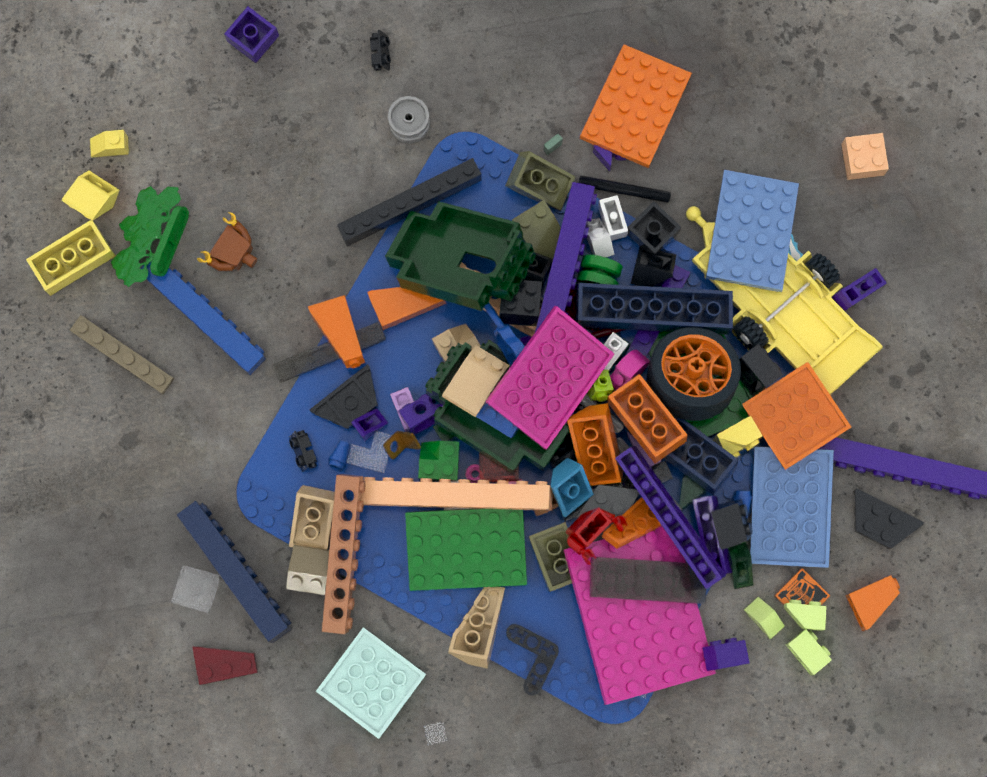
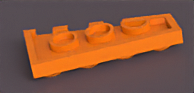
M641 497L622 515L625 517L628 526L622 525L624 530L620 532L617 531L613 523L603 532L602 538L618 549L662 525Z

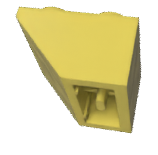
M87 171L78 176L62 198V201L93 221L114 207L120 190L91 171Z

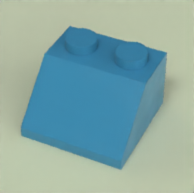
M566 458L553 469L551 489L563 517H567L594 494L581 464Z

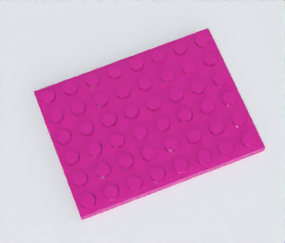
M662 526L618 549L605 539L592 542L586 548L591 549L597 558L590 557L588 559L591 565H587L582 556L571 548L564 549L604 705L716 674L715 670L707 671L702 648L707 647L708 642L685 558Z

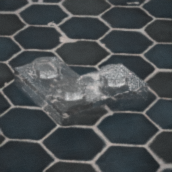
M376 431L371 449L352 444L346 463L384 474L389 455L384 449L383 444L392 435Z

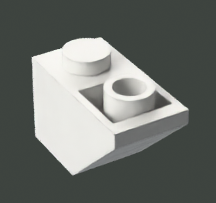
M592 219L591 222H587V227H589L587 241L593 255L602 257L615 255L610 235L601 219Z

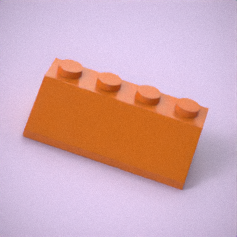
M609 404L590 405L570 416L567 422L577 462L583 466L590 486L622 482L624 470L615 459L620 455Z

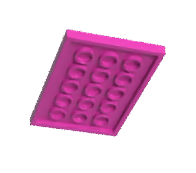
M554 306L485 403L547 450L612 359L614 353L558 306Z

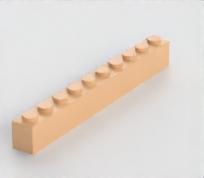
M364 477L363 481L366 482L365 492L361 496L365 506L552 511L553 491L548 482L536 481V485H528V481H516V484H509V481L497 480V484H489V480H478V483H470V480L459 479L458 483H451V479H439V482H432V479L421 478L420 482H413L412 478H401V481H394V478L385 477L382 481H375L374 477Z

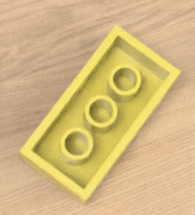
M90 220L26 260L44 290L51 296L114 258L115 254L97 225Z

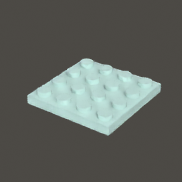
M363 627L316 692L380 739L426 674Z

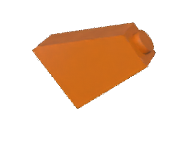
M891 575L845 595L862 631L870 629L899 595V583Z

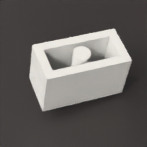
M618 195L599 200V212L611 241L627 237L628 228Z

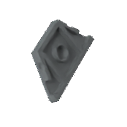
M598 485L593 492L594 495L589 498L577 519L581 514L598 507L614 514L615 517L622 516L632 506L640 493L636 489ZM603 532L593 542L603 540Z

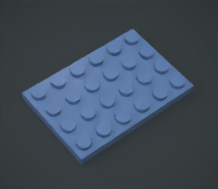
M724 170L706 273L707 279L782 292L799 183Z
M754 447L751 520L753 534L751 535L750 564L829 568L834 450L817 449L785 470L770 447Z

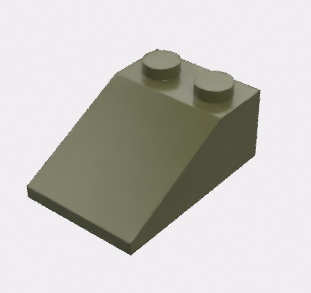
M525 151L519 153L505 186L537 202L544 200L549 207L561 211L575 176L536 154Z
M543 200L513 218L512 221L520 224L523 239L525 242L532 244L534 252L553 259L561 227Z
M566 522L529 536L548 592L572 583L564 554V549L570 548L567 544L568 535L565 532L568 529Z

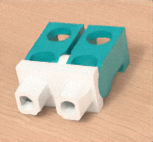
M612 333L604 343L614 353V356L604 368V370L608 369L609 372L615 368L620 361L618 358H622L631 343L617 333Z

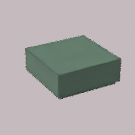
M559 134L555 135L544 144V152L547 155L551 154L562 145L563 138Z

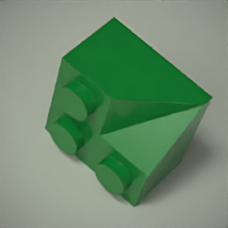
M459 441L421 442L419 481L421 478L432 479V482H439V479L457 481Z

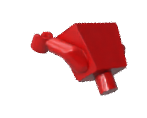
M600 507L581 514L565 531L568 535L567 544L572 550L582 556L587 565H591L588 559L590 557L597 558L591 549L586 548L609 524L614 523L617 531L622 532L624 530L622 525L628 526L626 519L621 515L615 517L614 514Z

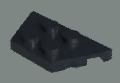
M367 364L309 409L310 412L347 430L352 427L351 422L354 419L372 411L378 406L370 366Z
M857 488L854 490L855 532L888 549L893 548L924 524V522Z

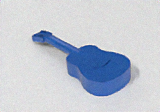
M488 303L484 308L497 327L493 331L496 343L511 367L525 346L515 336L508 325L505 326L492 305Z

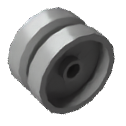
M405 96L392 103L388 112V121L391 133L397 140L411 144L419 142L427 135L430 127L428 108L422 100L412 96Z

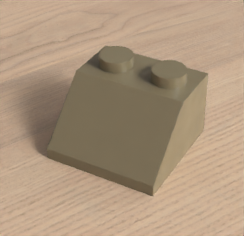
M294 545L288 568L286 589L325 595L329 550Z

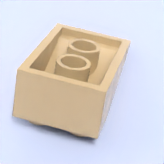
M475 345L442 394V397L476 417L486 404L485 401L506 374L509 365Z
M305 485L301 486L296 495L289 547L301 545L329 549L335 492Z

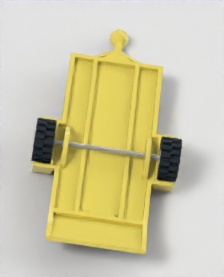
M692 206L687 209L686 217L690 221H696L702 228L705 248L692 259V262L705 274L704 278L706 279L715 222L707 223L701 217L700 209ZM808 251L796 261L788 253L782 292L709 279L719 290L733 291V305L740 312L733 317L732 333L748 351L757 344L763 347L767 353L775 348L795 370L809 362L830 395L883 348L873 336L859 327L831 298L843 286L840 283H836L840 279L838 269H835L836 266L831 264V261L827 260L826 256H822V254L817 253L812 257Z

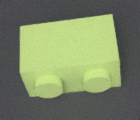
M805 629L789 641L786 646L810 675H815L832 660L829 657L831 654L825 646L821 647L817 643L818 638L811 630L808 632Z

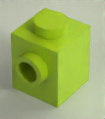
M608 369L602 371L589 389L590 401L597 400L603 402L612 394L614 389Z

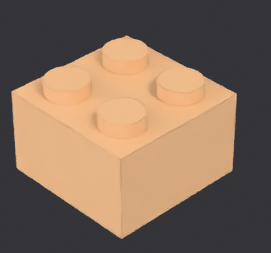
M883 133L845 137L841 145L847 180L884 176L889 167Z

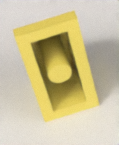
M104 131L90 138L91 157L128 155V136L125 131Z

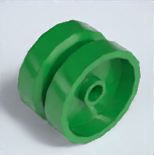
M583 255L580 266L583 271H579L576 283L618 285L615 279L620 278L623 266L606 257Z

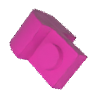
M637 349L629 352L616 365L617 368L610 375L613 387L617 390L637 375H641L650 364V360Z

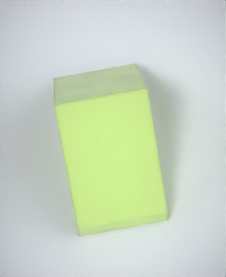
M759 597L744 609L769 639L773 638L785 627L775 610Z

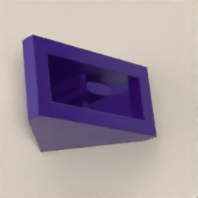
M377 408L351 422L364 441L388 424Z

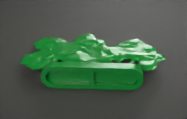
M152 186L141 190L135 203L138 214L127 216L119 224L121 230H124L125 240L130 241L131 245L127 249L120 251L112 259L111 264L113 269L116 270L117 278L124 280V285H127V287H130L134 282H143L147 279L148 269L146 266L150 262V270L153 275L162 277L167 273L189 218V211L186 207L176 206L181 200L178 187L168 186L159 195H157L156 190ZM167 222L164 232L161 234V225ZM155 239H160L156 252L152 253V242ZM150 256V258H146V262L139 263L141 258Z

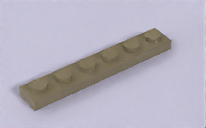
M82 315L79 316L71 327L70 331L160 393L164 394L173 382V377Z

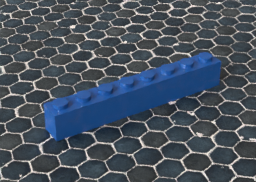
M151 262L146 266L148 269L147 280L249 375L266 360L263 355L264 351L257 344L253 346L249 342L251 339L244 332L240 334L236 330L237 326L230 319L226 321L222 317L223 313L216 306L212 308L208 304L210 301L203 294L199 296L194 292L196 288L189 281L185 283L181 280L183 276L176 269L172 271L169 268L167 273L160 277L151 273Z

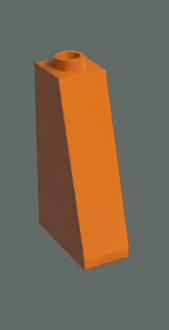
M401 287L367 292L383 330L446 304L445 300Z
M345 295L308 306L313 320L345 367L357 368L365 363Z

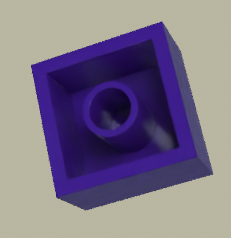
M249 6L246 7L224 33L227 42L254 63L258 62L279 37L277 28Z

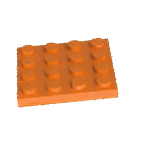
M806 362L742 404L785 470L851 428V425L809 362Z

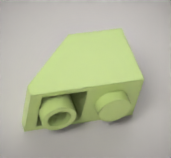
M789 600V603L784 604V609L802 629L825 630L826 606H821V602L809 601V605L801 604L800 600Z

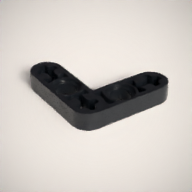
M512 624L506 630L508 640L538 655L523 685L525 693L533 696L540 692L558 656L559 649L555 643L520 625ZM518 628V633L521 635L524 634V631L528 633L524 638L523 644L519 642L521 638L517 636L514 639L511 638L510 629ZM529 637L537 638L538 645L535 648H530L527 645ZM541 641L546 642L543 646L547 648L553 646L555 655L551 654L548 657L546 656L547 652L541 649V653L537 652ZM539 663H543L547 667V671L543 675L535 671V667ZM532 673L536 677L543 678L542 682L539 680L536 682L537 691H528L527 683H532L534 678L530 677Z

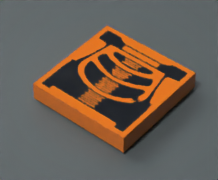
M803 568L774 595L783 605L789 603V600H800L801 604L809 605V601L821 602L822 605L830 597Z

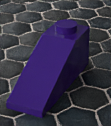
M875 268L840 290L831 298L846 311L887 283Z

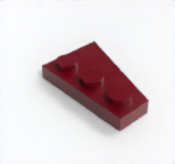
M192 646L199 685L258 673L255 653Z

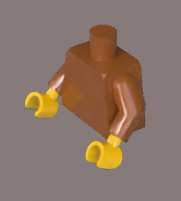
M228 212L231 215V220L227 221L223 217V221L231 224V226L227 225L210 253L207 251L200 252L205 255V259L197 258L200 263L207 262V265L218 271L240 270L243 264L253 268L258 258L250 254L253 250L251 245L252 239L247 229L236 220V216Z

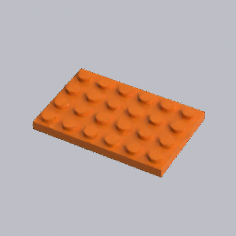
M623 44L579 139L649 168L692 73Z

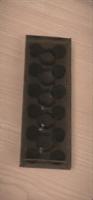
M591 557L590 597L706 604V588L688 563L596 557L597 559Z

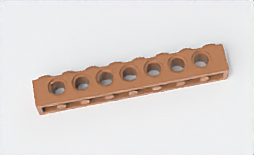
M336 475L322 632L346 634L349 632V629H352L353 618L350 617V613L354 609L355 604L352 592L353 590L355 591L357 582L354 579V571L358 569L356 551L360 549V540H357L358 532H361L362 520H359L360 512H363L364 501L361 500V496L365 492L366 487L363 476ZM348 490H351L354 493V499L352 501L346 498V492ZM345 510L352 512L351 520H347L344 517ZM344 529L350 532V539H345L342 536ZM341 549L348 551L349 556L347 559L341 557ZM340 568L346 570V578L339 576ZM338 588H342L345 591L344 598L337 595ZM337 607L342 609V617H338L335 614Z

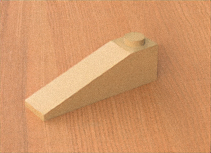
M498 586L484 587L472 608L468 614L466 613L458 629L456 628L448 651L449 654L469 665L488 668L505 588Z

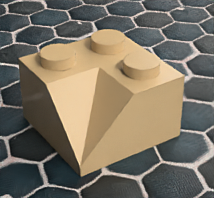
M466 324L448 329L432 338L433 344L444 363L448 358L447 353L452 346L456 347L458 343L463 345L466 342L472 346V349L475 345L481 346Z

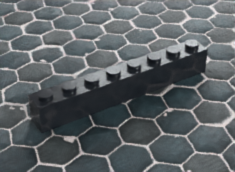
M471 158L337 224L338 230L348 247L407 218L410 211L419 212L482 181L481 172L474 159Z

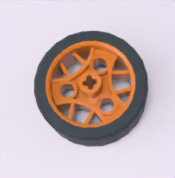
M700 327L676 329L664 336L655 347L647 372V384L672 416L688 421L710 419L720 414L732 400L740 380V360L732 345L721 335L711 330ZM686 353L687 356L680 357L679 354ZM712 374L722 376V379H713Z

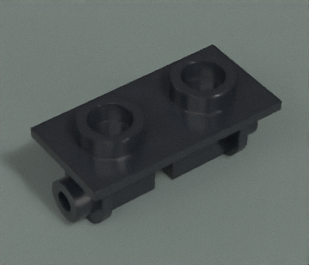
M378 30V33H373L372 37H370L371 51H377V53L371 54L372 67L375 71H380L381 67L389 71L391 57L388 46L390 45V40L387 34Z
M304 430L294 431L289 436V444L296 454L297 466L301 468L302 472L308 467L310 469L317 467V459L313 449L309 451L305 449L312 446L308 434Z

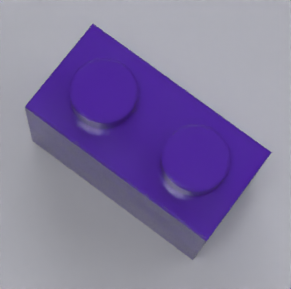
M737 638L725 639L724 644H722L721 640L709 642L710 646L702 648L707 671L750 664L745 640L737 641Z

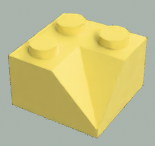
M749 416L717 434L713 441L737 458L740 456L739 452L746 448L749 451L760 443L759 439L762 437V434L752 417Z

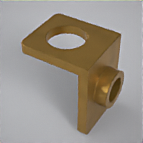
M396 431L383 444L391 459H395L405 448L418 450L421 448L413 433ZM393 441H396L398 444L395 452H392L390 449Z

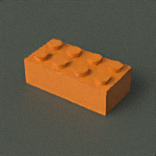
M640 374L608 396L609 406L654 464L687 442V433Z

